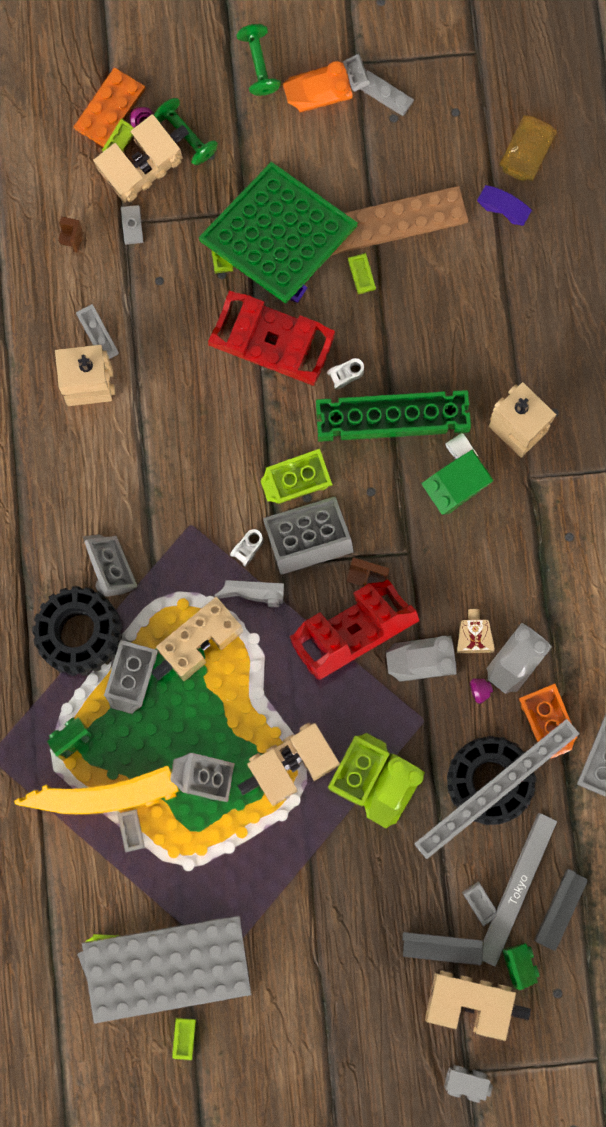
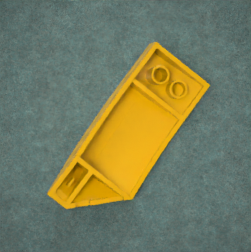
M166 766L130 780L99 787L54 789L45 785L42 787V791L38 792V790L27 794L26 797L14 800V802L19 806L60 814H101L122 811L145 804L147 807L157 804L158 799L165 798V800L176 797L179 789L170 781L172 769Z

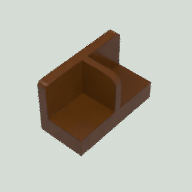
M61 216L59 222L61 232L58 241L61 245L73 247L74 252L78 253L83 236L80 221Z
M353 557L346 581L361 587L369 583L383 582L387 580L390 568Z

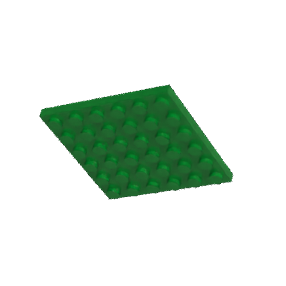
M270 162L199 236V241L286 304L358 227V222L273 162Z

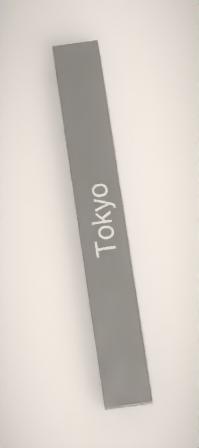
M538 813L498 905L496 914L484 938L482 961L496 966L557 823L556 820L541 813Z

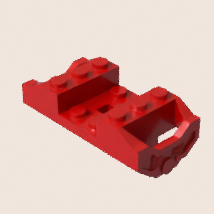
M229 290L223 310L210 335L208 344L221 351L314 386L326 362V356L330 351L335 331L301 315L299 318L292 317L266 307L262 300ZM236 300L243 301L244 303L226 343L220 337L223 333L224 325L228 321L233 302ZM316 330L321 331L326 340L316 366L312 372L301 371V367L305 364L306 356L310 352V345ZM267 337H269L270 341L275 342L276 345L267 343Z
M388 579L383 582L367 584L353 593L357 604L328 621L320 612L304 621L298 630L290 636L295 651L316 679L320 680L419 621L414 607L408 605L400 597ZM388 594L398 612H395L382 596ZM312 639L319 648L322 657L314 661L304 649L302 643Z

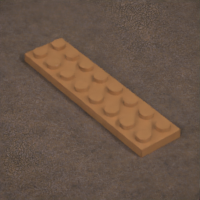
M456 186L345 213L358 222V227L332 255L468 223L460 187Z

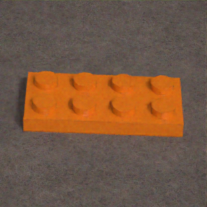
M114 67L74 125V129L104 147L121 119L125 120L144 92L145 86Z

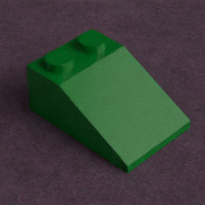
M472 449L421 484L441 514L445 515L457 509L494 480Z
M79 717L69 719L64 724L65 728L61 731L57 729L49 735L50 739L47 742L55 756L62 761L66 760L94 738Z
M523 943L502 950L514 989L522 990L538 982L537 978L540 975L537 966H533L531 958H534L531 946L527 947V943Z

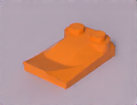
M334 61L326 67L289 77L287 81L282 83L288 104L296 107L299 113L352 99L351 86L343 62Z
M556 684L518 698L537 743L564 720L568 719L571 723ZM578 737L570 741L553 755L551 759L571 751Z

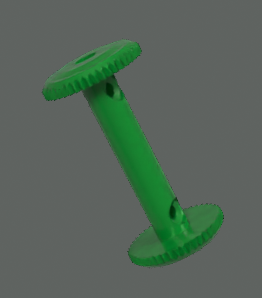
M262 24L247 25L241 28L236 35L240 41H249L258 82L253 83L249 87V92L256 96L274 93L281 86L279 80L268 78L259 40L268 33V28Z
M171 98L156 110L154 116L159 123L167 119L175 129L182 125L185 126L189 134L184 139L196 151L191 163L193 165H200L215 153L217 142L213 140L204 144L175 112L180 104V100L178 98Z

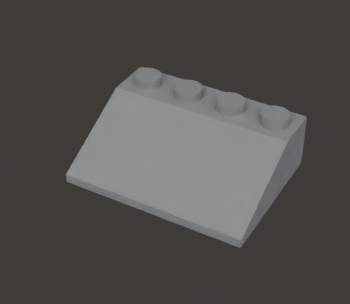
M335 496L263 518L280 575L354 553L351 537Z

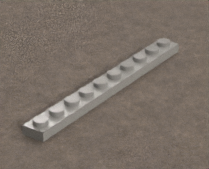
M568 719L564 720L415 842L414 845L428 859L577 737L579 732Z

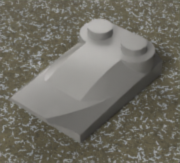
M100 534L83 536L98 578L96 590L106 597L122 595L138 587L117 536L104 537Z
M225 580V586L215 594V597L217 596L218 599L239 596L248 600L267 603L268 607H279V604L284 602V584Z
M521 623L486 668L488 672L487 680L505 694L509 692L517 693L552 646L530 627Z
M451 636L394 643L386 651L388 673L399 682L457 674Z
M120 640L104 694L110 708L133 714L135 710L142 707L158 650Z
M189 753L173 760L170 781L183 793L228 802L234 763Z

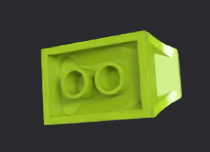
M320 449L266 467L265 474L260 480L267 501L278 504L318 490H325L332 486Z
M368 733L355 736L328 789L352 803L363 806L390 755L387 751L386 743Z
M390 753L364 803L367 818L386 829L396 824L417 786L422 783L425 772L401 757Z

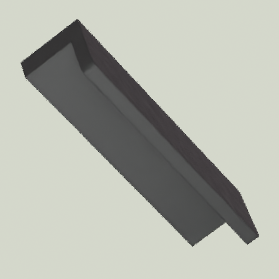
M566 869L534 939L535 942L556 951L588 880L570 869Z
M403 932L404 957L475 965L482 964L484 941Z

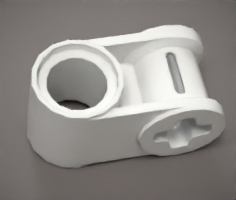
M354 358L327 371V374L331 376L335 384L334 388L340 389L361 378L364 374V365L361 360ZM354 365H358L361 368L360 371L356 373L352 372L350 369Z
M463 433L445 443L455 459L473 449Z
M255 529L249 530L232 550L230 556L236 557L246 567L263 544L262 534ZM252 535L260 537L259 541L255 544L249 542V538Z

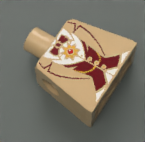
M469 609L468 620H461L456 653H493L494 643L489 620H480V609Z

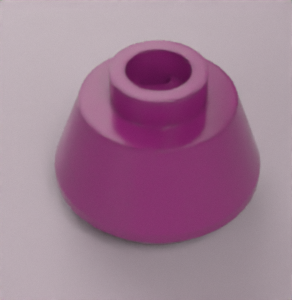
M147 107L135 108L130 115L132 127L135 128L150 115H154V113Z
M473 678L470 681V688L476 703L482 704L490 698V693L493 692L490 681L486 682L485 679Z

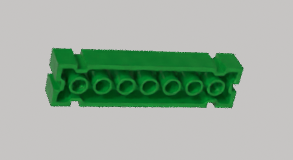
M468 390L453 391L452 396H446L445 392L348 397L339 398L338 403H331V399H316L317 420L321 419V422H317L318 442L333 441V436H341V440L437 435L447 434L448 429H454V433H469L471 429L470 412L465 413L469 407ZM447 410H451V413H454L452 415H448ZM334 417H338V422H334Z

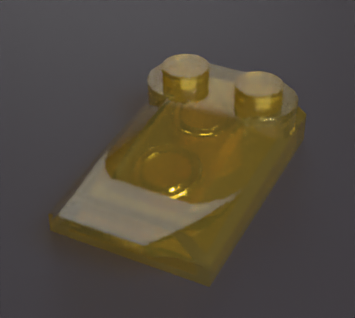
M524 115L499 166H502L503 172L521 181L528 179L533 181L557 134V130L544 121L533 116Z

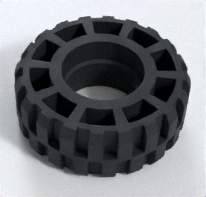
M73 586L72 590L63 588L57 595L54 593L48 597L49 600L46 603L43 602L39 607L41 610L34 617L36 626H32V633L35 635L33 639L34 645L38 648L40 656L57 671L65 672L71 676H76L77 674L82 676L89 675V672L92 670L95 672L101 670L100 666L104 663L108 665L112 661L110 657L113 654L116 655L117 645L122 640L120 616L110 601L101 593L95 592L88 587L81 589L80 586ZM79 615L90 617L94 623V631L91 638L79 647L66 646L61 638L62 629L66 622Z
M494 736L477 738L464 745L452 759L447 772V790L453 805L458 808L477 793L473 785V776L480 765L494 762L506 769L522 756L525 750L523 751L517 743H512L507 738ZM534 772L473 822L483 825H499L509 822L522 814L531 803L530 801L535 793L536 775Z

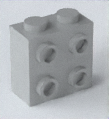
M454 1065L453 1068L448 1067L444 1088L448 1090L447 1093L449 1095L461 1097V1094L467 1096L468 1100L480 1103V1100L486 1101V1097H490L493 1085H491L485 1073L473 1070V1073H469L465 1067Z

